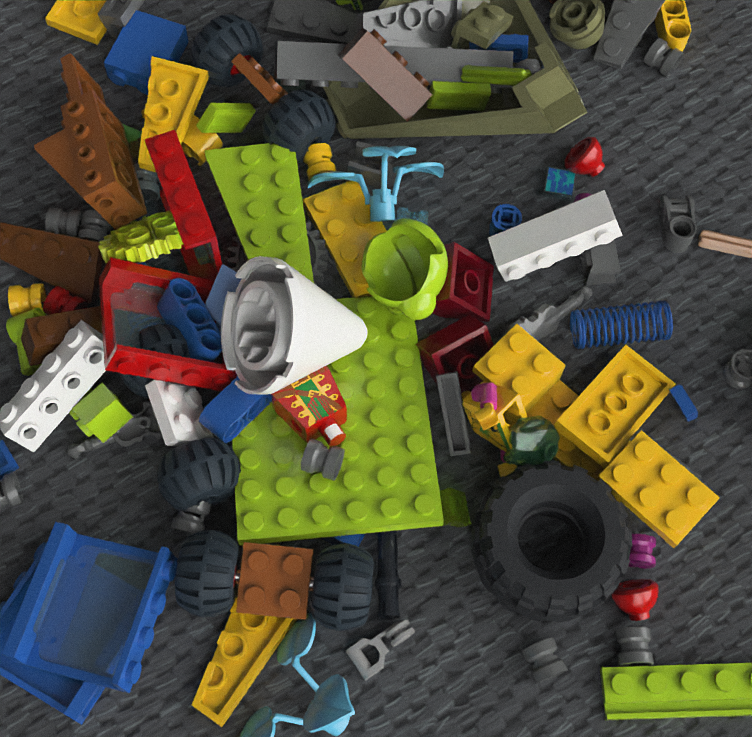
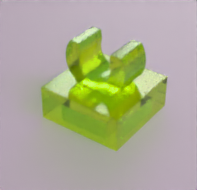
M453 488L441 490L443 526L464 527L471 525L465 493Z

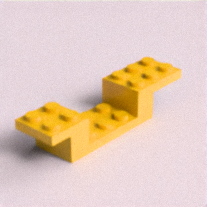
M516 324L473 366L472 371L483 381L492 382L495 385L518 392L534 433L531 439L553 459L559 461L561 465L568 467L577 465L588 470L587 474L597 481L602 479L612 489L611 494L616 501L622 502L670 546L675 548L720 497L642 430L632 441L629 440L604 469L553 428L558 418L577 399L578 395L560 380L566 365L521 326Z

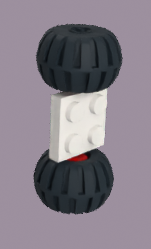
M164 324L142 329L140 332L131 335L122 344L124 346L190 358L187 342L180 330L174 325ZM119 373L125 385L132 392L141 397H149L165 444L177 447L164 455L158 466V488L165 501L178 511L189 512L187 511L189 507L199 506L202 501L214 506L235 493L239 473H241L240 462L229 445L220 439L214 438L213 434L200 424L199 417L203 407L202 398L196 388L174 382Z

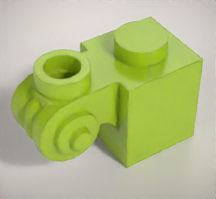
M103 382L94 390L90 388L69 412L76 421L80 418L76 424L89 438L94 434L103 443L133 418V415Z

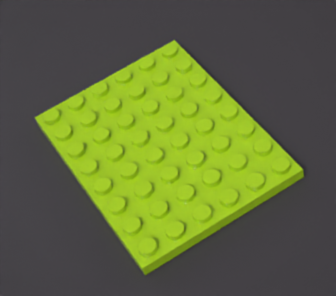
M373 296L336 299L364 321L367 328V338L359 349L327 365L347 408V421L340 426L346 437L337 445V447L345 449L341 469L334 481L323 478L321 471L311 474L301 470L302 457L308 443L274 411L272 402L232 440V449L239 459L241 469L238 483L235 486L239 546H242L244 542L263 544L443 526L444 518L420 352L416 345L418 343L416 324L414 319L406 317L399 308L386 306L377 301ZM322 436L316 439L323 442V445L328 449L330 448Z

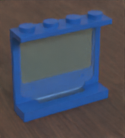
M55 522L2 655L17 664L130 694L132 685L140 677L142 669L141 660L145 649H148L153 641V627L157 616L164 610L166 604L165 594L169 582H172L176 577L178 559L167 547L161 546L159 553L80 535L68 524Z

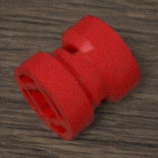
M56 286L50 291L43 305V311L47 315L88 308L87 300L79 296H71L69 290L61 286Z

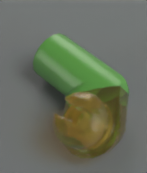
M123 124L131 155L138 159L142 132Z

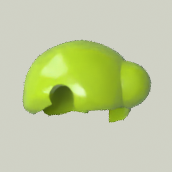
M400 218L392 223L387 232L372 237L365 246L361 266L362 273L369 286L367 291L380 303L389 307L399 308L406 317L422 320L430 316L436 306V296L441 291L448 272L447 252L437 233L420 221Z

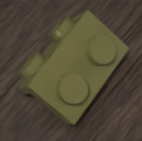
M483 1L475 9L471 8L463 20H458L455 23L451 32V36L454 37L451 48L458 49L468 40L486 50L510 27L514 16L506 13L499 6Z

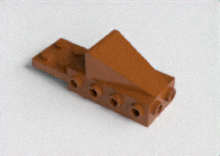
M69 53L60 58L63 67L61 77L68 87V93H66L68 102L60 106L63 120H61L63 130L34 145V148L116 230L147 214L146 206L123 124L106 106L102 88L76 58Z

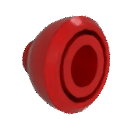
M586 137L578 142L566 156L565 168L579 175L590 174L592 177L598 175L605 166L602 162L603 152L599 141L595 137Z
M635 579L621 582L611 596L615 604L622 611L629 614L631 621L645 620L650 617L649 611L657 601L658 583L651 579Z

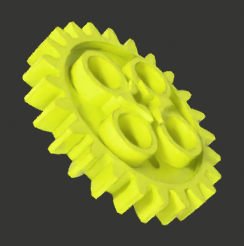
M166 211L155 213L148 217L145 216L140 221H131V224L111 231V235L104 236V240L99 242L100 245L98 247L105 263H108L110 257L136 263L145 262L151 258L156 259L163 253L170 254L172 249H181L183 242L172 213Z

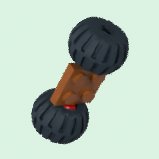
M225 14L212 19L210 23L202 27L203 29L198 32L192 44L191 53L194 66L208 70L209 79L207 82L223 88L238 85L247 78L273 104L271 110L267 112L262 125L265 143L270 145L275 143L289 149L291 152H296L297 163H302L306 152L309 151L308 147L317 143L327 144L330 141L335 130V119L328 102L323 97L308 90H294L288 93L275 81L274 77L259 64L263 56V44L260 34L251 22L240 16Z
M216 530L199 531L186 537L181 545L176 568L175 598L178 605L190 614L199 617L218 616L232 608L239 584L236 613L306 620L309 591H313L312 616L318 623L335 631L353 630L364 625L368 619L373 588V558L370 553L361 547L348 543L334 544L320 551L317 557L315 575L311 577L314 549L244 542L240 570V546L235 539Z

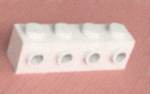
M603 190L488 237V241L496 266L507 282L512 279L522 278L525 274L537 269L550 267L555 262L567 257L580 255L585 250L597 245L610 243L615 238L622 236L606 192Z
M82 320L66 333L64 340L59 346L45 357L38 370L31 378L23 382L17 394L0 409V429L6 437L32 452L37 450L106 371L103 335Z

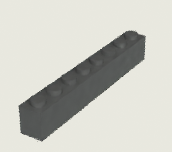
M274 42V79H281V85L299 86V80H311V86L329 87V81H341L340 87L358 88V82H365L338 56L347 44ZM384 46L391 54L396 50L408 62L405 68L412 75L417 71L429 82L428 91L432 81L471 83L463 81L460 77L462 75L461 69L465 65L513 68L514 51ZM490 84L491 93L502 94V88H512L511 85Z

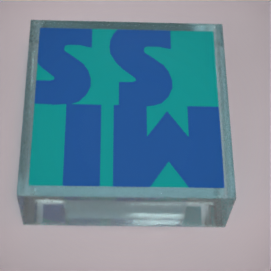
M548 166L542 196L572 201L577 174L567 169Z

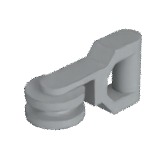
M408 620L398 621L372 640L363 638L346 650V653L365 681L384 668L385 654L389 650L382 641V638L385 636L387 639L394 637L390 644L392 647H395L415 633L413 627L408 630L406 629L410 624ZM368 645L375 646L380 653L379 661L373 666L362 652V649Z

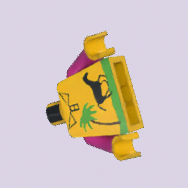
M484 381L476 385L472 392L464 391L462 393V405L474 432L500 448L501 460L504 463L497 465L500 477H505L517 468L515 462L517 460V452L534 436L519 393L495 385L492 382Z

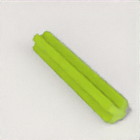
M465 65L461 69L462 75L460 77L463 81L471 83L515 86L532 76L530 70L523 68Z

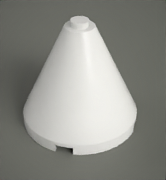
M258 256L248 260L235 274L236 278H241L236 292L227 291L221 319L222 353L227 370H235L240 381H235V385L245 393L258 395L275 393L359 349L367 338V328L359 316L281 259Z

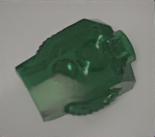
M542 416L519 418L510 429L509 443L512 444V449L504 453V462L523 466L528 463L530 465L542 464L544 461H551L558 452V442L560 439L552 422Z

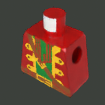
M327 365L271 394L274 411L305 442L308 443L311 438L316 440L322 436L329 447L337 446L345 439L346 434L340 426L347 421V408Z

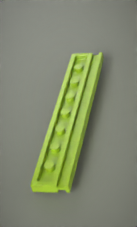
M752 663L602 667L600 669L605 720L752 716Z

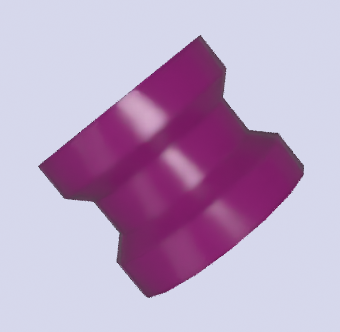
M632 534V547L628 567L647 569L656 566V559L652 555L653 548L656 547L655 537L646 534Z

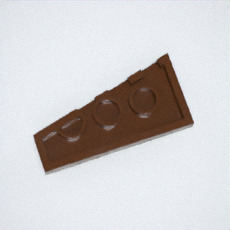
M0 221L1 260L55 287L61 286L69 290L71 295L87 300L89 304L95 303L103 260L98 247L100 241Z

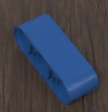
M183 278L172 279L157 305L164 322L168 325H174L180 330L187 342L190 358L215 362L222 352L221 333L194 285Z
M238 376L203 409L199 417L200 424L224 443L233 440L272 402L271 394H248L240 390L235 385L236 380L240 381Z

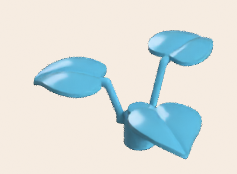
M372 146L364 148L362 154L366 157L382 156L381 189L372 190L373 196H370L362 174L330 171L319 173L310 179L308 189L315 184L331 180L345 179L358 182L365 197V205H370V221H394V204H397V194L402 175L416 171L430 173L442 178L444 166L437 162H420L394 167L393 172L397 174L391 194V189H387L388 156L398 158L399 156L416 154V148L409 146Z
M311 612L307 614L306 620L299 619L293 624L277 649L278 663L286 666L292 662V666L316 692L314 699L305 712L304 718L280 713L272 715V709L265 706L248 719L240 737H274L275 723L279 721L303 725L304 729L310 733L324 730L332 736H338L347 727L350 716L355 714L349 698L347 682L339 674L333 675L319 686L300 664V657L310 650L315 638L316 621Z

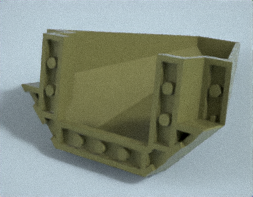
M384 0L378 9L420 0ZM462 0L461 20L466 17L471 8L475 9L483 1L499 6L506 13L514 16L510 27L502 34L529 35L528 59H537L541 67L540 71L519 84L512 86V88H502V94L491 93L484 111L427 108V102H425L407 122L379 94L370 89L366 82H358V88L340 87L341 81H329V87H323L328 97L326 101L339 121L336 123V127L345 139L347 137L350 139L556 133V131L588 112L584 107L574 81L529 0ZM468 40L461 45V49H470Z

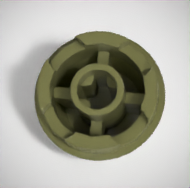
M557 0L550 10L551 33L556 39L570 48L577 50L586 49L594 45L601 38L605 21V7L601 0Z

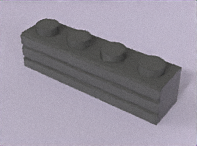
M458 372L437 374L436 379L450 456L471 453L472 449L465 411L462 405L463 400Z

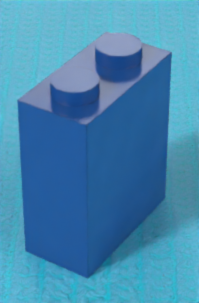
M136 10L127 25L121 29L104 61L108 78L116 85L124 86L127 84L136 87L140 92L148 95L151 57L154 56L178 63L189 42L186 26Z

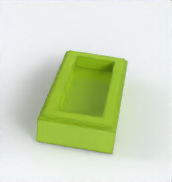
M432 81L429 90L432 96L426 101L427 108L484 111L491 95V85Z
M210 103L196 126L202 133H241L256 110L250 103Z

